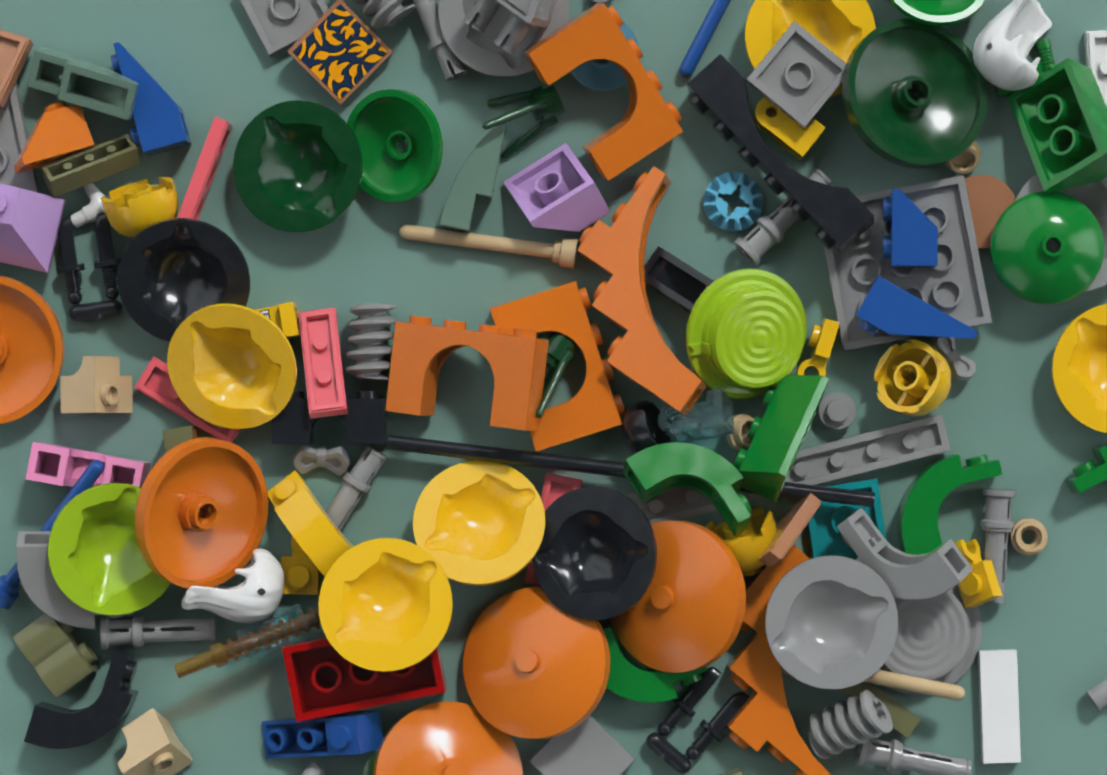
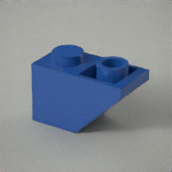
M892 189L890 191V198H883L882 215L883 221H889V236H883L882 258L889 259V267L935 268L938 264V227L900 189Z

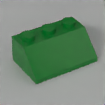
M1067 58L1040 75L1036 83L1031 87L1017 90L1007 96L1044 192L1050 193L1096 183L1107 177V107L1091 68Z
M786 375L779 381L777 387L769 386L762 402V406L767 407V410L762 419L757 416L755 417L747 435L748 438L753 439L748 451L743 448L740 449L733 465L744 477L741 485L742 488L777 502L817 413L829 378L812 375Z

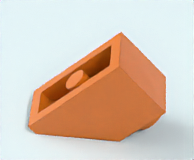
M62 101L44 108L45 112L36 121L14 165L16 174L39 168L95 145L81 106L76 104L67 106L66 102Z

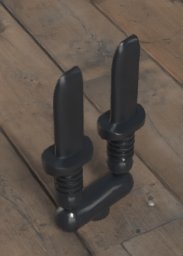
M105 213L97 215L95 220L100 261L94 262V269L103 268L101 271L103 272L102 276H104L105 295L112 300L79 304L82 301V294L79 287L81 284H79L80 281L78 280L80 277H78L79 273L77 272L85 271L84 263L78 264L71 218H64L60 222L58 239L63 266L56 267L57 274H66L64 277H66L65 281H67L65 284H67L66 288H68L66 290L68 292V301L74 305L70 308L69 315L74 321L118 316L123 311L122 303L114 300L119 296L116 279L117 272H115L116 268L114 266H119L121 258L115 259L110 223Z
M710 667L707 671L702 672V679L693 683L681 698L678 697L671 700L676 707L674 706V709H671V712L668 713L669 715H666V718L664 717V721L658 725V733H651L646 739L648 747L681 774L690 771V760H697L700 754L704 752L703 750L709 747L708 744L714 741L713 738L719 742L725 738L721 734L722 730L749 699L745 692H737L727 700L709 723L703 719L699 725L704 731L702 730V734L700 733V736H697L698 739H695V742H692L693 745L687 748L686 756L662 737L671 734L672 729L676 728L675 725L681 722L680 719L682 720L683 716L685 717V713L691 718L696 714L692 708L721 674L715 667Z

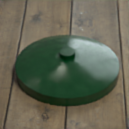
M899 19L885 23L870 32L856 45L846 63L842 81V95L849 121L860 139L873 152L891 163L908 168H930L944 164L964 152L974 142L982 129L987 112L985 79L975 66L973 53L955 34L942 26L926 25L912 19Z

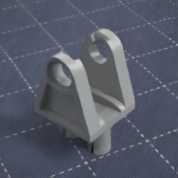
M477 0L463 21L468 25H473V29L484 34L486 27L499 7H506L512 15L493 42L499 47L502 46L504 51L514 55L515 50L531 27L547 28L552 18L556 0Z

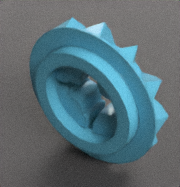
M726 172L714 178L708 185L703 199L704 210L709 220L718 228L726 231H741L750 227L760 216L763 206V195L757 182L745 173ZM738 186L740 187L739 199L748 205L749 208L744 206L736 207L731 212L730 217L726 216L728 213V203L723 201V198L718 197V194L721 196H731Z

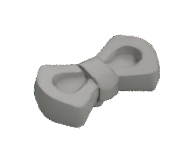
M931 338L930 345L947 360L952 380L963 382L969 380L974 375L976 363L959 353L954 338Z
M302 444L295 451L293 462L295 468L301 474H305L316 467H324L341 476L350 465V456L341 446L327 450L326 446L314 449Z

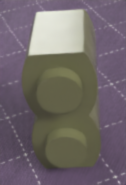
M43 614L13 636V639L50 692L58 698L98 670L94 663L97 660V656L86 642L80 644L72 632L76 629L74 626L64 624L47 614Z

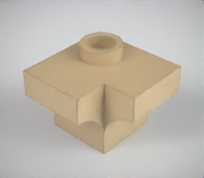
M83 356L81 367L75 374L60 376L61 413H133L132 376L120 375V357Z
M154 708L121 728L127 740V749L117 764L123 775H175L193 763L188 750L177 738L169 721Z

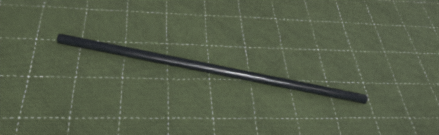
M389 435L387 443L388 450L626 478L623 474L625 464L623 462ZM785 482L779 495L781 497L803 499L812 493L823 502L873 507L875 499L874 492ZM742 487L740 488V491H739V492L754 493V492L749 491V490H747V489H745V488H742Z

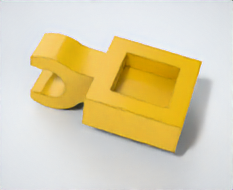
M825 318L821 321L820 326L813 325L808 340V346L813 347L811 358L799 364L796 375H804L807 367H814L817 370V376L826 377V363L831 354L839 322Z
M291 535L292 555L281 556V566L285 578L283 594L318 595L319 570Z
M964 539L955 542L957 548L974 569L958 584L964 607L975 608L1001 597L1002 592L992 560L982 561L981 550L977 540L973 539L965 543Z

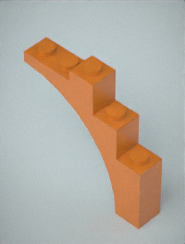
M653 166L649 173L644 172L638 178L633 187L635 193L627 204L622 203L617 208L612 217L613 225L609 227L599 219L594 226L589 225L579 238L578 244L580 246L577 251L583 258L611 276L609 281L604 280L594 292L593 299L595 301L592 304L593 308L626 331L624 337L618 336L609 347L607 354L610 357L606 362L612 368L686 417L707 386L700 378L686 368L666 345L653 319L646 294L644 260L647 237L656 209L671 184L667 175Z
M792 545L780 562L769 568L766 565L762 566V570L755 574L745 586L746 607L741 629L747 633L752 628L755 632L727 666L733 671L729 678L745 692L750 687L754 691L727 724L732 730L728 736L745 751L751 746L758 752L768 741L770 745L767 750L783 764L789 759L799 768L795 773L796 775H831L812 755L797 731L786 701L782 666L772 654L766 637L765 613L773 589L789 570L810 559L795 545Z

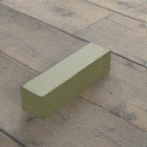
M127 133L41 166L44 182L55 198L140 164L138 148Z
M861 682L857 685L840 689L849 696L855 695L859 698L862 691L869 690L888 708L892 717L893 728L907 739L921 721L919 717L871 683Z

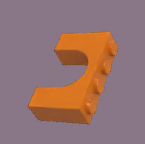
M597 3L525 50L523 54L542 84L548 86L579 65L594 59L608 60L623 72L630 89V100L626 113L616 125L582 146L600 177L609 181L681 134L683 130L678 124L682 120L680 113L671 101L665 103L659 93L663 89L659 79L652 70L646 72L639 59L643 57L640 48L632 38L627 40L619 28L624 24L613 6L607 8L605 4Z
M576 281L490 308L495 326L502 327L501 334L514 335V328L537 331V334L556 332L572 340L579 347L585 359L586 375L579 392L569 401L546 409L539 420L538 430L529 431L536 452L622 425L620 417L625 415V408L620 394L613 396L610 389L609 381L615 380L611 366L606 362L608 358L601 360L597 348L598 345L603 344L597 323H589L585 311L592 308L586 287L578 289Z
M410 315L409 322L395 321L385 411L417 416H434L440 369L450 354L462 347L469 346L479 351L487 359L493 371L494 392L490 426L523 431L538 430L540 418H536V411L543 395L549 340L536 338L537 331L514 328V335L501 334V326L479 324L478 331L466 329L467 322L444 319V326L431 325V317Z

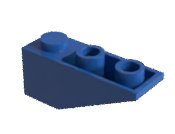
M119 42L114 43L116 54L111 55L114 72L139 83L132 112L136 126L130 127L132 139L137 148H142L143 153L151 156L191 145L182 108Z
M380 710L351 711L296 722V717L262 721L266 759L358 755L379 749L383 741Z

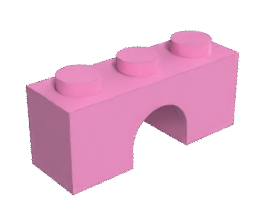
M32 442L25 479L73 487L89 464L94 460H99L104 464V471L92 487L106 483H126L142 488L150 472L151 463L44 442Z

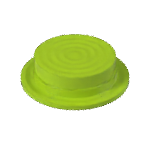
M751 268L735 270L713 281L695 302L686 328L687 354L696 375L713 391L736 399L758 397L766 394L770 385L777 387L781 379L793 372L804 350L807 323L802 302L795 290L785 280L765 270Z
M106 483L91 487L71 499L63 507L53 523L47 548L49 567L60 590L81 608L102 615L132 613L153 603L171 584L161 579L149 568L138 547L135 534V511L141 487L126 483Z

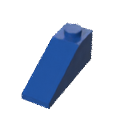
M880 276L876 277L854 317L861 320L858 327L875 337H878L880 332L886 335L975 339L978 331Z

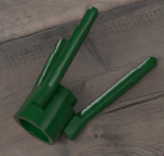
M540 85L529 91L487 101L489 107L527 100L528 105L483 123L485 130L528 113L532 114L535 121L543 120L501 154L503 159H507L546 128L558 123L556 116L564 113L565 110L559 94L553 85L545 89Z
M552 332L549 338L542 334L538 338L549 340L546 366L550 369L544 378L543 395L536 411V418L543 416L567 364L577 350V347L571 341L556 332Z

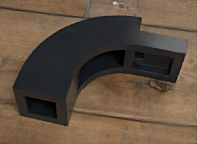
M122 647L114 650L103 690L91 706L83 709H66L46 702L35 705L24 742L51 749H69L89 744L115 728L126 717L139 692L125 687L126 683H132L136 673L138 662L132 661L135 651Z

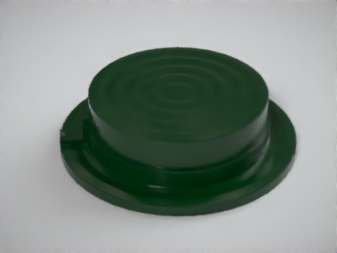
M302 100L275 104L254 117L242 132L236 145L233 159L235 185L245 206L263 223L287 232L317 230L338 219L349 208L356 197L363 173L360 145L347 122L337 113L323 105Z

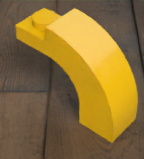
M296 470L267 491L269 499L275 506L274 510L285 527L325 577L334 562L354 546L333 523Z

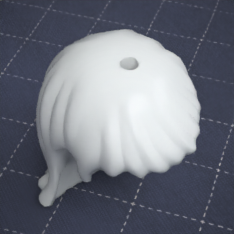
M1013 0L985 25L975 40L973 46L974 64L982 76L998 88L1017 91L1031 87L1038 79L1037 66L1040 62V57L1030 63L1027 60V56L1037 40L1052 27V22L1037 0Z
M256 549L252 553L251 563L244 568L235 570L236 574L245 577L244 582L233 587L190 586L182 599L181 606L186 610L204 609L234 622H261L275 612L282 599L285 579L282 566L268 550Z

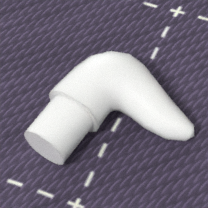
M93 183L84 186L90 203L83 206L80 211L70 215L71 221L76 228L89 222L93 223L97 215L105 213L100 198L106 196Z

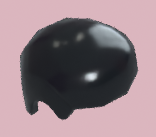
M648 400L638 401L627 409L621 427L625 443L633 453L636 454L654 445L671 442V438L664 434L662 414L654 403L648 402Z

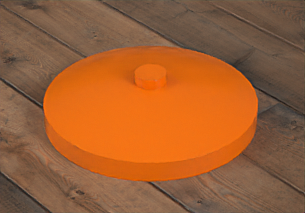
M0 275V424H4L27 415L48 398L62 372L65 343L61 325L47 301L30 286L13 278Z
M209 437L195 438L182 442L158 460L142 485L135 511V534L139 550L149 568L157 576L171 584L187 589L190 586L216 587L234 577L236 569L246 566L253 556V551L258 548L268 517L267 486L257 462L240 446Z
M675 520L653 523L651 527L656 539L657 563L652 582L647 592L636 605L625 613L610 618V621L622 645L634 658L644 665L658 671L670 673L698 670L718 660L730 648L740 631L746 607V590L743 574L731 549L710 529L688 521Z
M541 587L519 589L500 597L490 604L474 623L468 635L463 655L465 686L477 711L498 730L526 739L557 737L583 723L602 699L610 673L608 641L599 621L581 619L567 614L552 603Z
M444 701L415 709L401 718L388 731L377 751L373 775H523V769L518 749L509 734L492 726L482 717L475 706L460 702Z

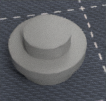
M833 392L821 400L818 414L825 426L831 429H843L853 422L856 415V407L854 401L847 394Z

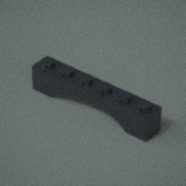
M721 54L687 83L689 94L691 95L688 98L690 104L701 115L707 112L716 121L713 127L725 141L728 142L732 138L741 148L738 151L740 157L752 169L757 165L767 175L763 180L776 195L783 192L792 202L789 205L791 211L803 223L808 219L818 229L814 234L827 249L830 250L834 246L839 253H842L874 224V215L849 188L829 186L811 180L788 167L771 151L761 138L752 119L748 105L746 80Z

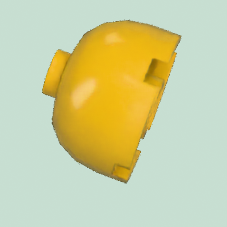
M158 177L160 184L156 185L148 184L147 179L139 180L109 191L110 199L102 196L100 199L110 225L119 234L134 238L143 229L156 222L176 218L179 202L175 184L171 177Z
M912 339L900 346L895 344L888 348L879 359L874 372V381L878 382L879 393L876 392L877 397L888 409L906 416L916 417L925 416L936 410L947 399L951 389V370L947 360L933 346Z
M751 507L752 513L748 529L734 536L726 522L715 526L712 520L705 526L728 545L740 565L743 576H752L762 570V566L765 564L758 559L777 534V527L772 512L769 510L767 514H764L762 507Z

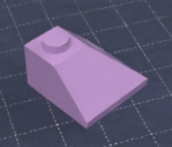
M566 143L503 182L532 227L580 232L610 213L595 182Z
M0 183V262L49 273L66 200Z

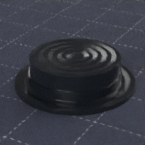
M190 218L162 220L139 232L123 252L117 274L119 295L130 317L149 334L169 342L179 325L195 311L210 305L226 303L246 307L250 294L249 268L238 245L219 228Z
M583 487L565 493L546 509L543 541L532 561L539 585L546 596L559 609L577 618L603 620L625 613L636 605L647 592L656 569L657 545L649 519L643 510L629 497L605 487Z

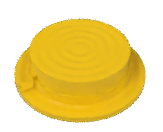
M755 0L746 20L745 46L750 63L755 69L795 21L847 63L856 45L870 32L875 30L876 25L873 13L866 0ZM842 83L829 98L842 93Z
M227 303L201 308L189 315L179 325L169 343L167 368L175 392L194 414L211 424L230 429H247L260 426L275 418L292 397L297 380V365L293 349L281 329L268 317L254 309Z
M1107 304L1091 308L1077 316L1060 335L1052 358V379L1056 394L1069 414L1084 426L1106 434Z
M480 460L462 462L445 469L435 476L419 496L413 516L415 541L418 546L436 559L448 580L472 586L499 583L523 570L538 552L545 533L544 506L534 485L516 469L497 462Z
M377 538L350 548L331 566L323 580L319 594V617L326 638L344 659L366 670L394 672L418 664L439 646L451 622L453 610L452 591L444 570L426 550L401 539Z

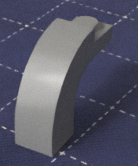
M862 507L836 526L845 544L857 554L854 560L873 569L885 581L893 597L920 600L938 596L959 584L974 570L952 539L925 554H908L896 549L884 538Z
M18 531L16 546L17 570L22 586L32 602L45 614L59 622L79 628L95 629V615L102 614L88 611L72 602L60 590L52 576L47 551L50 531ZM132 612V613H128V614H123V615H104V616L107 617V618H121V617H123L124 615H133V612Z

